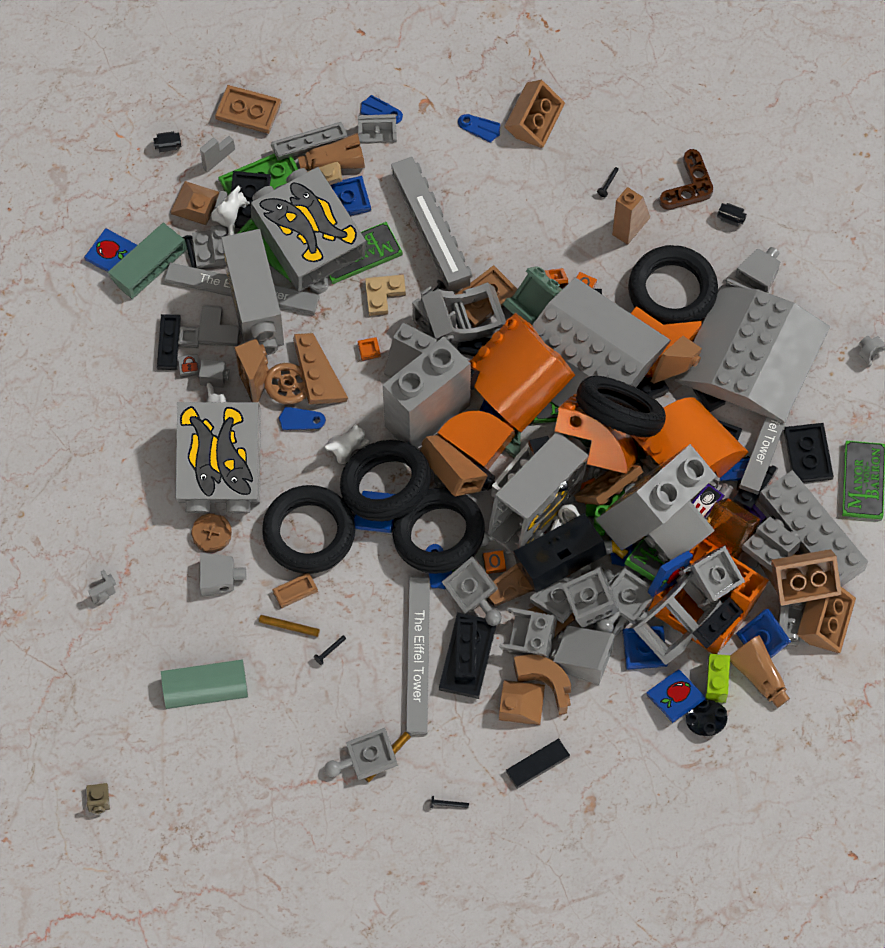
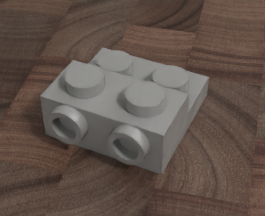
M216 225L210 226L211 230L192 233L198 269L225 266L221 237L228 236V227Z
M769 517L757 528L756 533L743 544L742 550L772 572L771 560L792 556L799 550L801 540L795 531L789 532L784 528L781 520H774Z

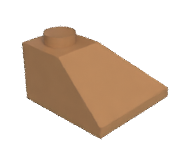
M184 181L170 213L207 225L220 192Z
M682 336L662 353L651 382L657 383L686 372L692 366L695 367L701 359L699 355L702 348L685 336Z
M504 680L499 720L540 725L545 685Z

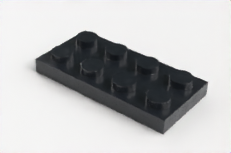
M457 612L456 618L477 619L475 680L455 679V619L439 684V691L479 699L496 626L489 625L485 618Z

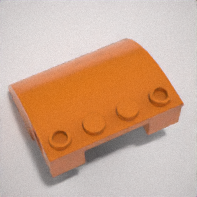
M517 313L508 318L499 331L495 332L486 345L482 346L473 359L469 361L472 367L480 371L474 386L476 390L519 432H522L575 376L562 356L545 344L533 326Z
M573 394L558 408L559 413L555 432L592 440L587 461L588 465L627 474L638 459L637 447L630 435L607 427V425H603L586 414L579 407L576 394Z
M693 397L677 400L664 407L666 414L665 424L657 435L652 437L630 435L647 456L650 455L658 465L691 444L719 478L749 453Z
M706 539L702 540L689 551L693 555L689 565L718 547ZM734 557L732 559L745 582L719 599L724 602L730 597L743 613L706 649L713 654H718L738 630L769 581ZM675 584L655 595L648 611L659 603ZM682 588L674 598L697 622L704 611L698 608L696 602ZM666 606L654 615L682 634L687 632L685 627ZM692 638V641L696 642L697 644L705 648L698 639L695 641Z

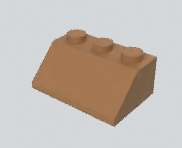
M542 79L527 82L505 128L516 139L543 148L565 102Z
M257 339L236 346L234 349L238 374L251 402H259L265 389L264 381L269 369L267 367L268 361L265 347L263 344L259 345Z
M832 549L771 560L773 579L781 606L842 595L837 556Z
M841 587L842 595L807 601L797 635L809 645L841 653L856 598Z

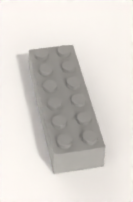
M793 470L760 492L758 502L768 514L781 520L784 528L789 532L795 531L799 535L801 540L799 552L801 554L832 549L837 556L841 587L865 571L868 563L867 559Z

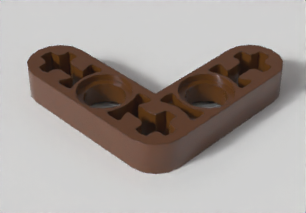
M689 149L684 154L683 162L692 184L662 192L659 202L663 209L671 210L705 201L712 197L713 184L699 151ZM690 156L695 159V166H693L692 159H689ZM700 171L704 176L696 178L693 173ZM704 188L705 190H708V192L705 193L703 190L701 191V189ZM683 192H689L692 196L686 199L683 198L681 194Z

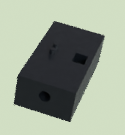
M584 513L513 551L517 566L536 593L607 555L604 540Z

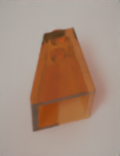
M725 498L715 502L707 522L715 531L705 539L718 548L725 546L729 554L738 560L743 551V544L752 536L761 519L729 498Z

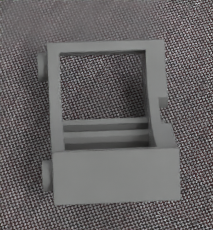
M488 282L463 291V294L454 295L453 291L437 289L422 296L432 330L437 340H440L443 336L449 342H465L488 337L499 331L506 322L495 288ZM489 297L497 322L471 328L464 305ZM447 307H451L452 312H456L458 329L453 327Z
M692 570L689 573L679 575L676 579L677 583L668 594L647 613L645 611L636 618L637 622L633 627L636 633L665 665L686 649L685 647L691 643L692 638L695 641L697 640L692 633L723 603L720 599H717L700 607L704 613L695 622L674 598L682 588L697 605L707 598ZM665 606L687 630L670 647L646 623Z

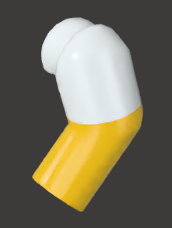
M613 540L604 541L607 554L615 553L621 559L628 554L626 549L621 551Z

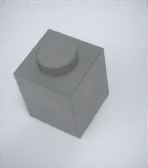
M202 359L199 373L200 385L207 386V383H211L213 387L224 388L225 381L229 380V369L226 368L225 361Z

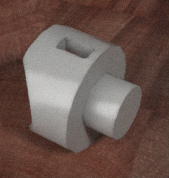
M866 336L859 342L862 348L859 355L870 366L872 365L873 358L880 352L885 351V343L878 336L873 339Z

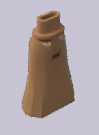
M358 133L334 143L314 148L306 152L305 156L298 157L300 169L305 168L306 170H313L334 162H338L341 169L365 168Z
M760 635L754 637L730 655V662L752 682L765 698L769 699V702L772 701L777 708L790 699L785 692L787 689L784 688V681L773 664Z

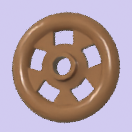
M280 363L269 369L264 386L266 392L273 400L290 405L299 403L307 397L300 366L292 363ZM281 371H289V374L282 376ZM300 376L302 382L297 383L295 377ZM273 378L279 379L278 385L272 384ZM296 388H298L301 391L297 395L292 393L296 390ZM281 390L282 392L287 394L286 396H282L278 393V391Z

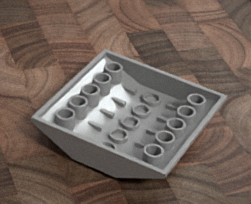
M576 277L548 303L532 325L544 343L559 353L575 374L569 383L552 399L551 402L558 407L573 396V394H576L580 383L589 376L609 377L636 388L671 341Z
M721 286L714 306L706 315L701 329L693 343L702 348L699 355L701 359L695 367L692 366L686 372L676 375L674 382L785 423L830 326L796 303L758 289Z

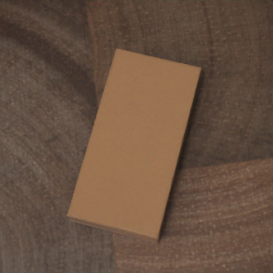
M307 573L272 589V592L282 609L318 592V589L311 575Z

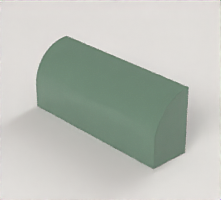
M163 222L110 269L108 274L119 289L133 299L167 269L170 263H173L187 250L185 239Z
M243 659L161 671L166 709L248 697Z

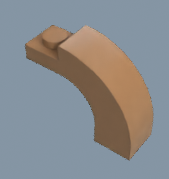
M521 655L514 657L513 665L517 682L536 680L547 684L554 693L559 715L567 714L568 706H571L569 694L566 693H571V683L565 671L557 663L543 656Z

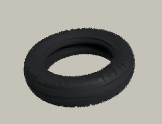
M666 245L650 250L636 262L629 277L628 290L634 308L637 306L663 325L701 321L715 304L718 294V281L713 267L700 253L684 246ZM669 265L686 268L697 278L700 284V294L693 303L686 307L677 309L663 307L657 304L647 292L646 281L651 273L658 268Z
M589 376L580 383L577 389L576 400L579 407L593 419L616 431L637 437H652L657 435L665 424L666 414L662 405L647 393L625 382L604 376Z
M381 440L371 443L357 451L344 466L340 478L341 496L354 514L366 520L390 521L400 518L414 510L422 502V499L425 498L431 481L430 466L423 453L405 441ZM401 462L411 468V478L408 484L399 493L391 497L370 499L359 492L360 482L364 475L379 464Z
M302 485L283 492L270 504L263 519V541L271 557L284 568L303 574L319 573L334 567L347 555L355 537V521L352 511L337 493L317 485ZM307 505L318 506L327 510L334 517L337 523V533L334 540L325 549L315 553H300L291 549L283 541L280 534L282 522L292 510Z
M448 488L428 489L425 498L422 499V502L414 510L400 518H395L392 529L393 543L399 556L411 567L425 573H447L458 569L477 554L484 539L485 522L480 508L468 495L454 496ZM436 509H449L459 513L466 521V530L462 539L452 548L441 552H428L417 547L411 540L414 524L425 513Z

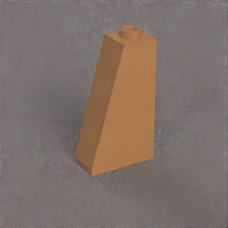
M629 187L616 200L612 232L613 236L627 245L650 219L644 197Z
M440 435L427 436L422 441L420 451L426 457L430 468L454 496L481 491L488 476Z

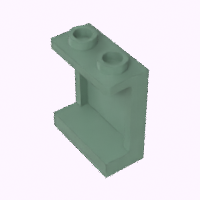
M536 266L527 268L526 272L528 274L513 297L506 298L502 304L511 313H517L531 325H533L548 303L562 290L557 281L550 279L545 275L546 272L542 268Z

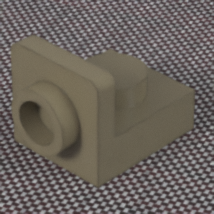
M108 784L87 785V808L89 812L100 814L104 813L105 810H110Z

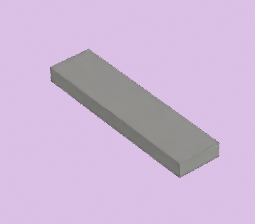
M338 122L271 142V148L279 161L309 152L320 146L334 143L348 137L342 122Z

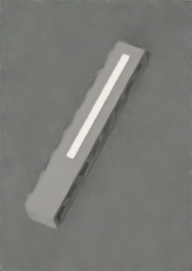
M413 157L392 163V176L447 290L454 292L471 286L470 278L473 277L469 266H465V258L462 251L457 249L456 238L454 236L451 237L449 224L447 221L444 222L442 218L443 212L440 206L437 207L435 204V195L428 190L429 184L426 177L421 175L420 164L418 162L415 163Z

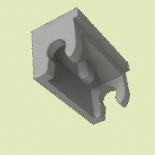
M396 114L358 115L360 143L397 142Z
M802 602L779 606L778 623L791 640L790 644L799 645L800 641L797 633L801 623Z

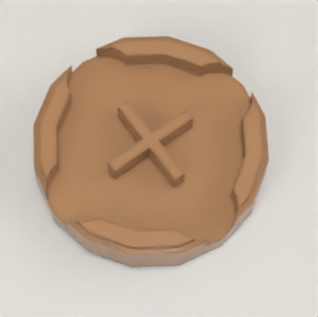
M208 513L199 517L193 524L191 532L193 542L202 551L211 553L221 551L231 540L232 529L230 523L222 515Z

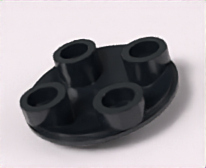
M707 698L686 714L688 728L700 736L718 734L724 729L728 719L726 708L720 703L708 700Z

